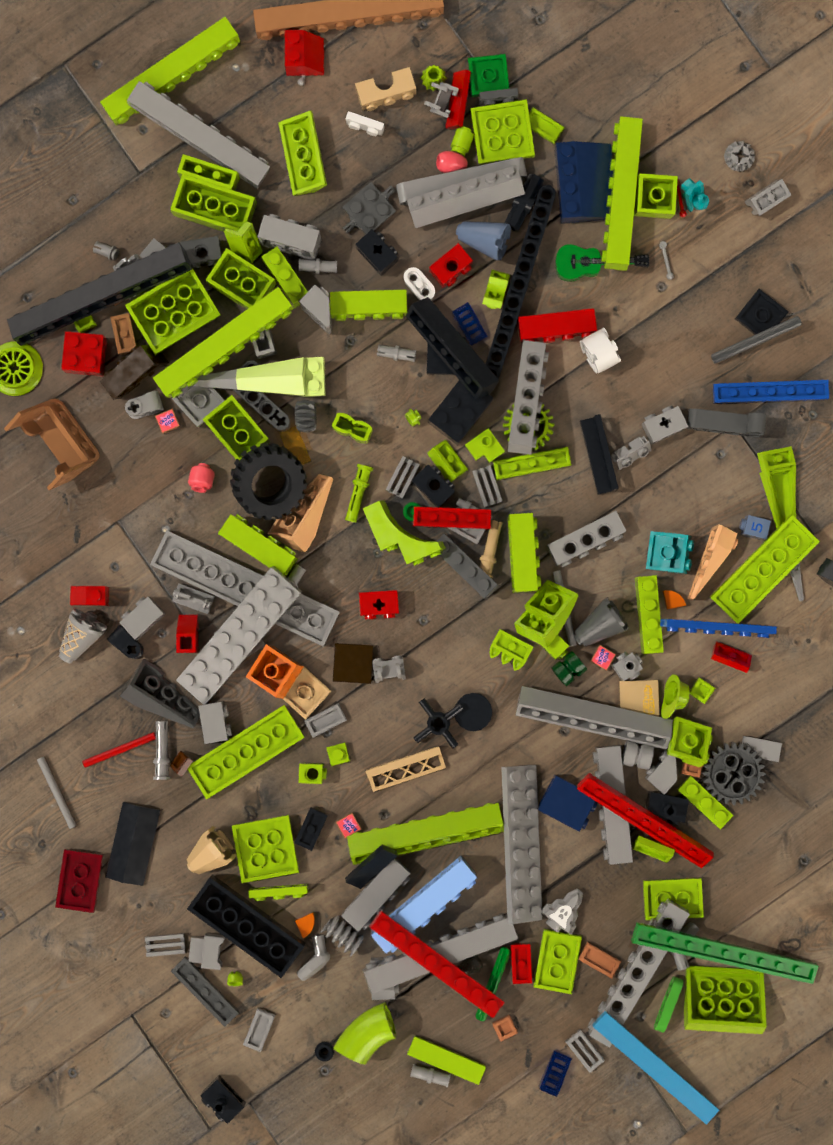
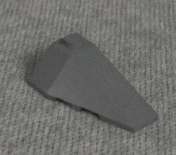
M143 659L127 682L120 697L138 708L194 728L200 717L199 710L186 696H182L175 689L177 686L173 682L169 683L163 676L164 672L160 668Z

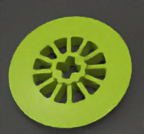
M16 341L7 342L0 346V363L6 365V367H0V370H6L0 375V392L10 396H20L32 391L38 385L43 373V364L38 352L29 344L20 346ZM16 352H19L20 354L16 359ZM9 353H12V360L8 356ZM4 356L7 358L8 363L2 361ZM29 361V366H23L25 363ZM16 363V366L19 367V370H15V372L13 373V370H11L10 367L14 366ZM30 369V372L26 373L23 370ZM21 373L27 375L25 380L22 378ZM8 375L6 381H4L3 377ZM13 376V384H10L9 382ZM17 376L21 380L20 383H17Z

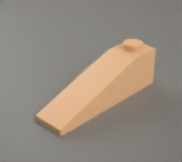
M318 474L307 486V489L303 490L305 496L304 499H299L300 505L297 509L293 507L291 514H282V518L276 519L268 534L294 550L306 552L316 536L333 478Z
M720 524L712 527L687 599H695L732 549L735 550L738 543L736 532Z

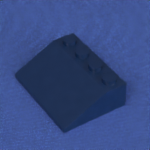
M579 141L556 143L554 152L561 224L605 220L606 213L609 214L610 207H606L607 197L611 195V189H608L609 178L613 177V171H610L612 159L611 144Z

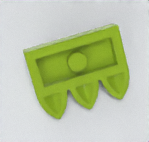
M499 629L490 646V658H494L502 652V664H507L514 658L513 669L516 671L524 666L533 646Z

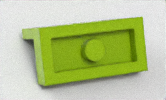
M246 221L238 232L227 228L224 230L233 253L251 264L261 254L262 248L252 223Z

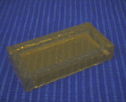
M296 426L279 433L285 448L292 452L302 465L312 462Z

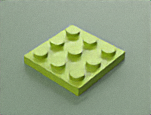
M527 99L471 108L479 166L519 157L524 159L535 157Z
M289 815L232 825L242 883L299 873Z

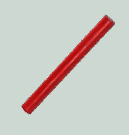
M152 732L83 760V766L85 768L153 741L156 739V734Z

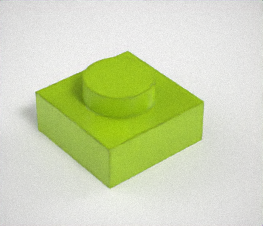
M345 742L326 747L331 766L350 761Z

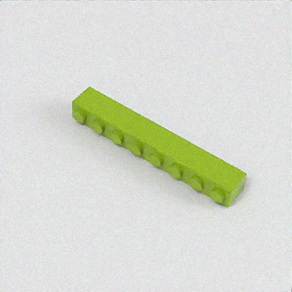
M223 17L101 100L100 103L116 126L124 124L131 115L140 113L127 104V99L139 81L143 84L145 82L149 83L155 88L154 91L159 94L171 92L178 83L187 81L191 74L203 70L212 60H218L223 55L222 53L228 49H234L238 42H240L239 36L227 18Z
M620 116L618 123L614 124L613 135L617 136L616 141H613L612 153H615V157L611 159L610 171H613V177L609 178L608 189H611V195H608L606 205L610 209L609 214L606 213L605 225H608V230L604 232L603 243H606V250H602L601 262H604L605 269L627 271L629 266L643 122L641 118Z
M277 287L154 376V381L166 397H172L173 399L178 397L182 393L183 388L187 385L191 387L198 382L197 378L211 373L216 364L219 363L221 365L229 359L228 356L230 354L243 350L245 348L244 344L258 339L261 336L260 333L265 329L267 331L272 329L276 325L275 322L277 320L290 316L292 314L291 310L294 309L281 289Z
M488 803L482 807H469L464 811H451L446 813V815H433L423 820H411L404 824H392L382 829L374 828L368 832H355L347 836L352 863L356 865L361 864L382 844L396 850L398 855L502 833L504 832L499 804Z

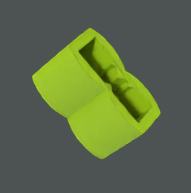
M337 413L332 423V428L335 432L343 436H351L353 440L362 444H368L373 432L369 424L363 421H355L345 413Z

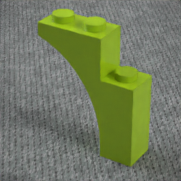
M385 500L375 502L363 508L380 550L391 552L397 549L399 545L406 564L413 563L414 566L424 562L423 558L429 555L431 558H434L441 554V550L445 549L443 541L423 540L404 530L393 518Z

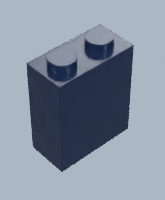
M554 774L538 805V810L580 832L581 828L585 829L589 821L587 816L590 811L593 812L598 802L577 790L576 785Z

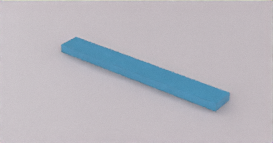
M604 1011L592 1024L600 1034L706 1125L719 1111L718 1107L608 1012Z

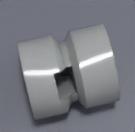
M626 740L622 753V765L633 767L636 764L637 768L649 770L654 747L644 744L638 746L636 742Z

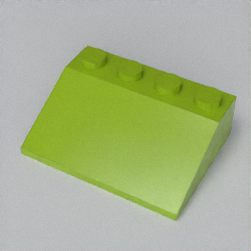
M193 268L191 271L161 283L125 305L155 355L221 316Z
M690 966L686 969L684 1030L762 1034L765 1031L767 1025L764 973L748 969Z

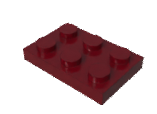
M64 849L55 908L89 913L95 912L104 854Z

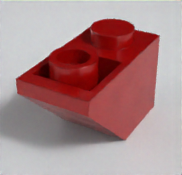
M198 614L178 616L176 653H199Z

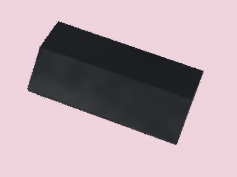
M128 802L122 803L105 878L126 884L144 885L161 810Z

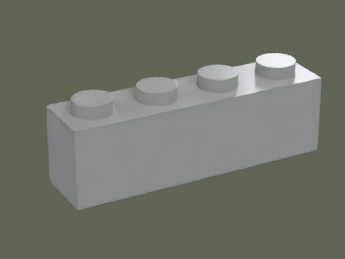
M395 858L368 883L344 910L341 917L358 932L361 928L365 930L372 922L370 918L374 914L378 915L385 908L383 904L386 900L391 901L398 893L396 889L400 885L404 886L410 880V870Z

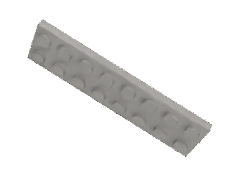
M272 566L176 681L203 705L207 704L302 591Z
M536 765L502 767L508 924L513 925L542 920Z

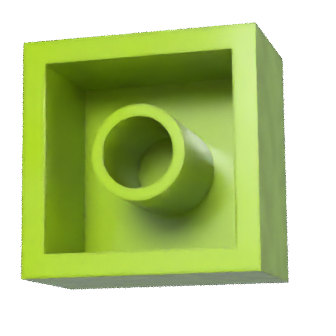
M640 173L637 176L634 216L671 219L676 211L678 176Z

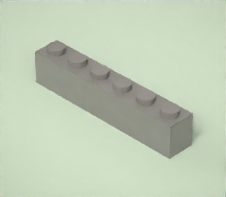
M517 165L415 196L407 199L416 229L524 195L525 192Z
M620 746L595 747L596 752H593L594 764L597 763L598 771H595V777L626 796ZM602 806V810H599V819L603 821L604 829H601L602 841L606 843V848H603L604 860H607L610 865L633 862L629 822Z

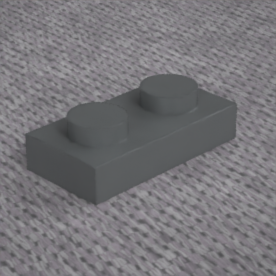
M518 88L485 91L479 94L480 106L518 100Z

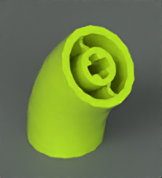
M383 1002L373 1006L354 1019L340 1035L333 1049L357 1063L366 1065L378 1048L396 1038L395 1025L387 1004Z

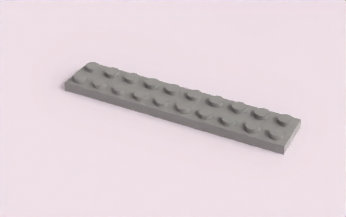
M167 530L150 563L151 566L236 606L241 604L263 578V575ZM300 594L275 624L324 647L340 612Z

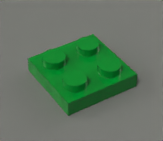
M506 54L468 58V68L471 71L470 85L472 97H479L480 92L509 89Z

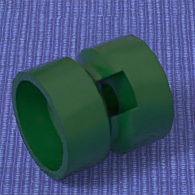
M573 651L563 657V662L558 661L551 667L552 671L566 687L575 681V676H581L587 671L585 665Z

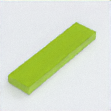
M568 447L532 453L531 455L527 454L493 461L496 480L568 467L571 466Z
M414 1035L407 1055L477 1085H479L486 1069L484 1064Z

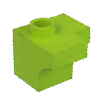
M489 428L465 444V447L475 461L485 457L490 463L505 452Z

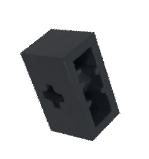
M371 229L355 244V247L379 275L382 276L398 262V257L396 256L398 252L393 246L390 245L388 247L384 242L385 238L380 232L375 233ZM375 249H377V250H380V249H381V253H382V254H379V253H376V254H375Z

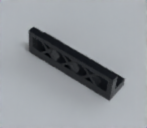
M598 414L593 418L580 420L597 495L616 491L619 488L601 415Z

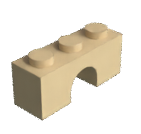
M410 67L391 72L393 85L387 90L379 89L375 85L373 78L355 83L362 111H373L380 105L385 104V106H389L397 100L413 98L416 95V86Z

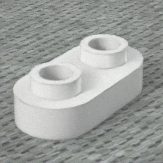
M415 267L405 271L404 282L419 300L427 297L432 300L435 296V288L426 276ZM416 276L417 280L411 281L410 277ZM428 290L429 294L427 296H424L422 294V291Z

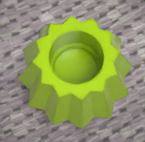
M427 66L422 71V85L432 91L437 89L431 87L432 82L440 85L441 82L445 83L447 79L445 71L440 66Z

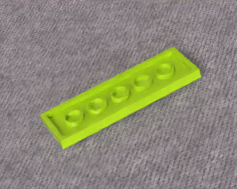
M790 515L710 598L739 624L820 541L793 515Z
M283 705L191 763L188 771L207 800L305 738L287 707Z

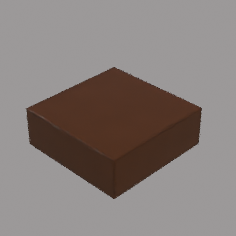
M180 751L170 764V767L176 774L182 777L193 760L186 753Z

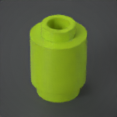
M467 127L456 129L450 146L452 148L451 151L465 157L474 138L471 129Z

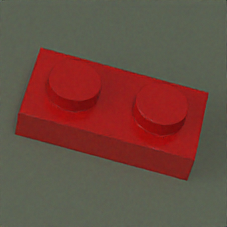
M716 641L713 646L711 659L747 673L750 669L752 655Z
M530 943L511 944L512 983H532Z

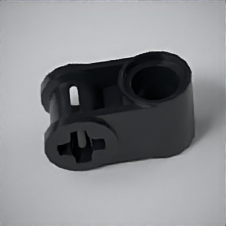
M119 625L107 638L115 648L128 658L138 659L144 653L142 644L135 640L122 625ZM131 646L136 647V654L131 653Z

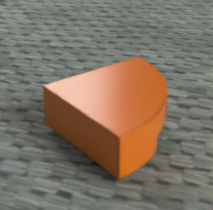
M670 590L663 591L666 609L686 606L684 599L678 593Z
M313 912L295 920L302 938L307 937L314 927L315 917Z

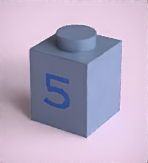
M747 515L745 519H741L739 530H742L741 535L763 541L767 539L771 521Z

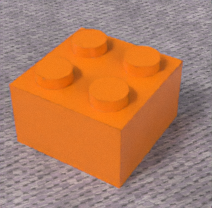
M266 644L246 675V678L274 697L284 699L304 666L274 646Z

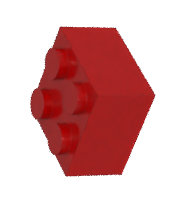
M65 331L61 370L70 374L103 376L107 338L99 334Z

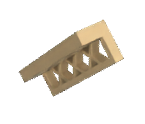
M436 746L367 769L366 774L372 790L375 792L444 769L446 766L440 748ZM438 755L441 763L440 766L433 768L427 765L429 758ZM418 762L423 765L419 773L415 774L408 770L411 764ZM400 768L405 771L401 779L397 780L390 776L393 770ZM407 772L412 774L410 776L405 777ZM381 774L387 777L383 785L375 786L373 776Z

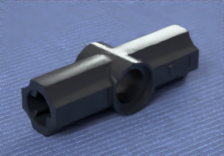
M529 174L523 185L525 194L515 197L512 209L504 222L510 224L512 231H519L527 214H530L536 201L535 198L543 186L544 180L535 174Z

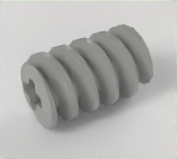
M337 915L326 923L320 933L327 931L326 938L333 936L332 943L339 941L338 948L344 945V953L350 950L351 957L361 945L364 936L360 935L356 938L358 931L354 930L350 933L352 926L348 925L344 928L346 921L343 920L338 923L340 916Z

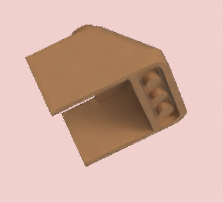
M51 399L19 411L4 428L7 432L20 426L23 432L29 436L40 435L60 462L54 471L56 478L47 487L48 490L71 481L99 459V452L64 403L58 399Z

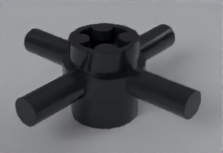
M425 698L419 701V704L429 718L427 727L414 736V740L419 743L433 733L435 735H443L452 749L459 744L448 729L450 727V719L464 710L462 705L459 703L445 714L443 712H435ZM438 718L443 721L442 728L439 726L434 727L435 719Z

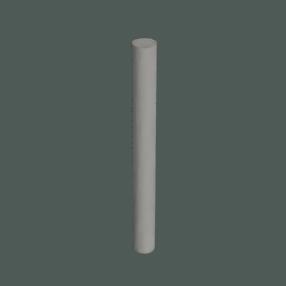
M554 571L555 583L564 587L561 571ZM569 615L564 625L570 647L577 645L574 638L575 634L571 616Z
M44 756L37 759L69 829L77 826Z

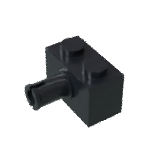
M648 791L645 809L659 818L668 819L667 823L679 825V822L685 823L689 799Z
M220 1075L200 1095L203 1104L208 1108L211 1107L213 1112L215 1111L216 1117L221 1122L225 1121L227 1124L246 1104Z

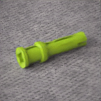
M357 464L358 470L356 478L352 481L354 488L345 520L357 523L365 488L369 487L370 473L374 470L372 467Z

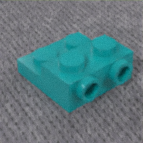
M651 531L646 569L687 575V570L690 571L692 566L689 552H692L694 549V540H691V536L685 534Z

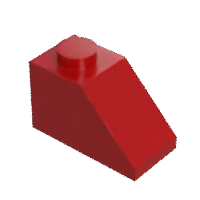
M71 586L70 605L109 606V587Z

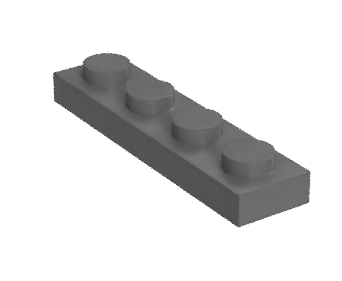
M443 534L436 541H443L445 549L441 550L439 556L484 599H487L498 588L499 585L446 534Z
M185 956L171 972L225 1027L239 1014V1011L192 962H188L189 959Z

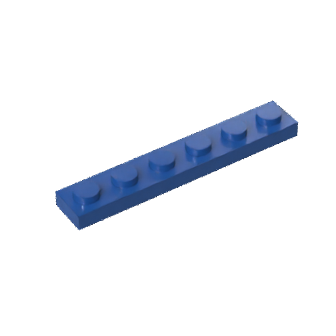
M829 380L713 384L714 404L829 399Z
M660 619V627H667V631L678 632L679 628H685V632L697 633V629L703 630V634H715V631H721V635H733V632H740L739 636L751 637V633H757V637L769 638V634H776L777 631L776 626Z

